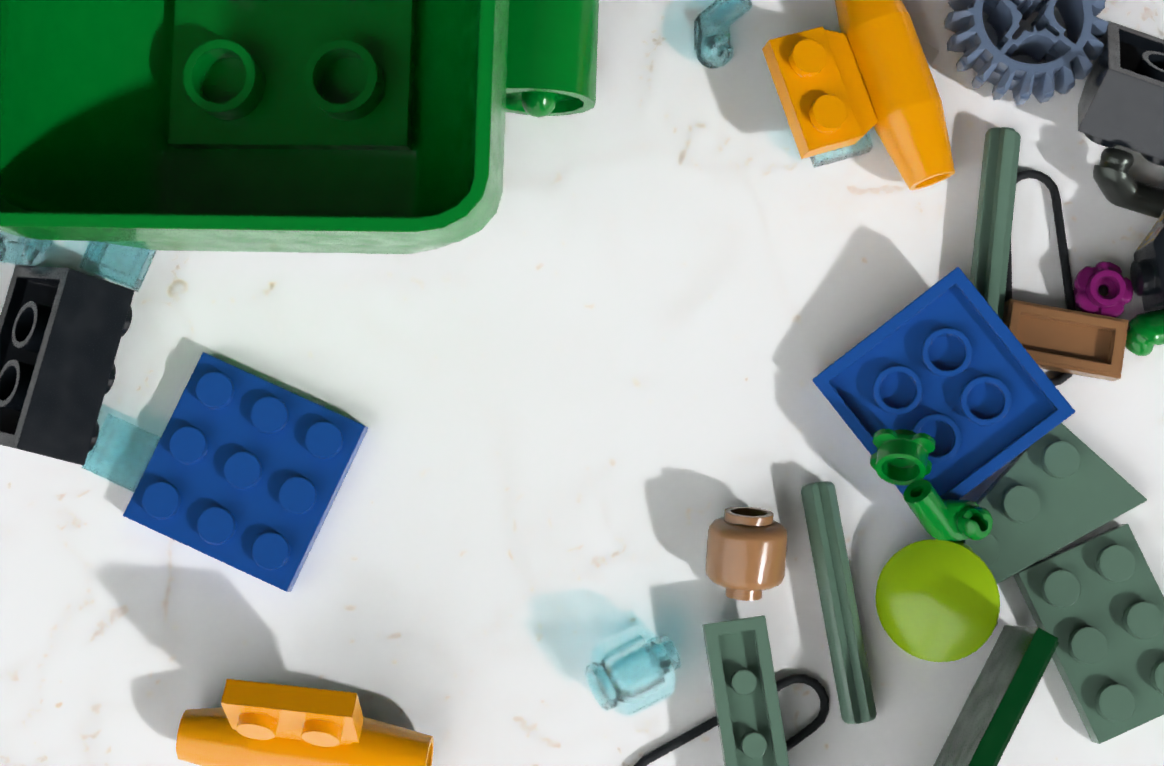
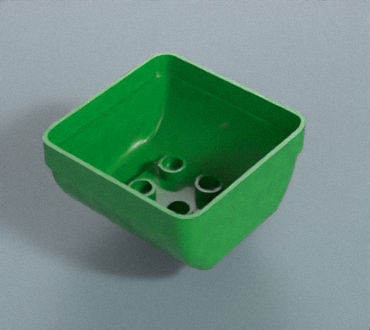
M0 0V230L15 236L37 240L96 241L164 251L413 254L460 242L481 231L497 213L503 193L505 112L540 118L544 116L583 113L594 108L596 103L599 0Z

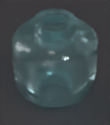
M633 625L598 642L590 653L591 664L587 665L584 669L589 688L595 700L604 711L608 712L613 709L619 715L633 717L668 699L676 689L675 670L681 667V661L673 642L668 636L661 635L658 637L646 626Z

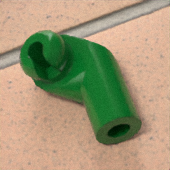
M928 480L914 481L904 491L903 498L927 533L938 540L961 541L972 539L978 541L984 539L992 530L993 518L986 508L980 507L976 502L970 500L942 499Z

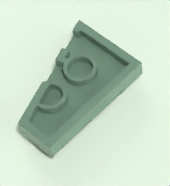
M1060 423L1020 453L976 501L980 507L986 508L992 515L993 526L989 535L978 541L967 539L959 542H963L971 547L973 552L986 563L996 583L999 584L1144 503L1147 499L1065 425Z

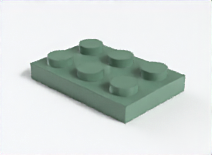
M1128 523L1120 524L1038 561L1013 575L1037 627L1059 638L1057 641L1059 644L1052 659L1092 742L1101 744L1164 715V596Z

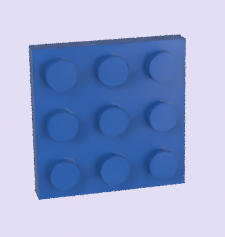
M956 267L812 379L871 455L877 452V447L872 442L873 435L881 429H906L915 433H925L933 437L936 442L935 450L928 454V460L932 463V470L929 474L925 475L923 480H928L942 499L959 500L1076 412L959 267ZM909 485L895 486L903 495Z
M203 352L123 516L283 591L291 592L369 428Z

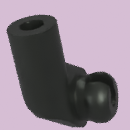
M1112 147L1104 149L1100 156V164L1094 165L1093 179L1105 198L1111 204L1154 218H1160L1164 210V189L1136 181L1128 174L1134 162V157L1131 153Z

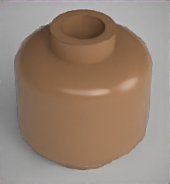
M730 507L725 509L724 517L714 520L709 526L706 575L715 584L726 588L725 595L727 597L742 601L759 600L762 598L763 590H769L782 583L785 576L788 534L784 526L773 520V512L754 507Z

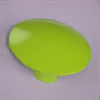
M926 539L911 543L895 553L880 573L875 596L880 622L892 641L914 657L931 662H951L965 658L981 648L998 625L1000 595L996 580L986 563L973 552L971 547L963 542Z

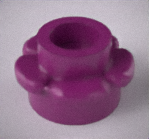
M1102 261L1098 262L1095 267L1086 266L1079 271L1074 280L1075 303L1082 312L1116 318L1124 312V305L1132 300L1133 286L1131 280L1123 277L1121 268L1114 263ZM1100 285L1108 288L1106 296L1099 293L1098 288Z

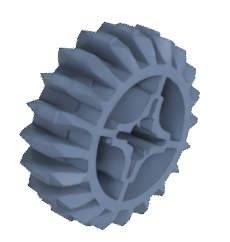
M949 0V7L954 11L950 12L945 18L944 28L955 34L946 43L947 51L964 52V55L956 63L957 72L967 71L970 68L977 72L971 83L973 89L982 87L986 81L993 84V101L1000 100L1007 90H1012L1016 106L1025 104L1030 98L1031 93L1040 104L1048 102L1054 95V90L1061 95L1070 92L1075 86V79L1083 80L1092 71L1093 64L1090 60H1096L1102 54L1104 44L1098 38H1101L1106 33L1109 22L1096 16L1105 8L1106 0ZM1054 6L1060 12L1066 29L1057 22L1054 15ZM982 12L988 15L986 21L996 30L998 36L996 46L987 35ZM1033 12H1038L1037 17L1031 23L1032 28L1029 31L1024 30L1014 40L1012 36L1020 27L1018 23L1021 19L1026 21ZM1020 54L1028 55L1038 62L1044 59L1047 63H1024L1014 60L1012 57Z

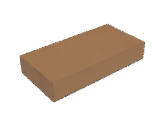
M1009 299L1004 303L1003 322L1041 369L1108 381L1121 379L1129 320Z

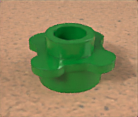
M881 429L874 433L872 442L877 447V452L871 455L870 465L876 470L881 479L895 485H909L914 481L923 479L925 475L931 472L932 463L928 460V454L935 450L936 442L933 437L925 433H915L906 429Z

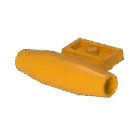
M835 0L840 33L825 30L822 26L770 39L762 48L801 159L854 145L874 127L909 190H917L934 185L955 173L942 100L910 14L901 0Z
M235 679L226 680L221 700L222 707L185 710L180 720L176 740L178 759L200 766H432L434 738L431 735L363 716L358 694L355 692Z

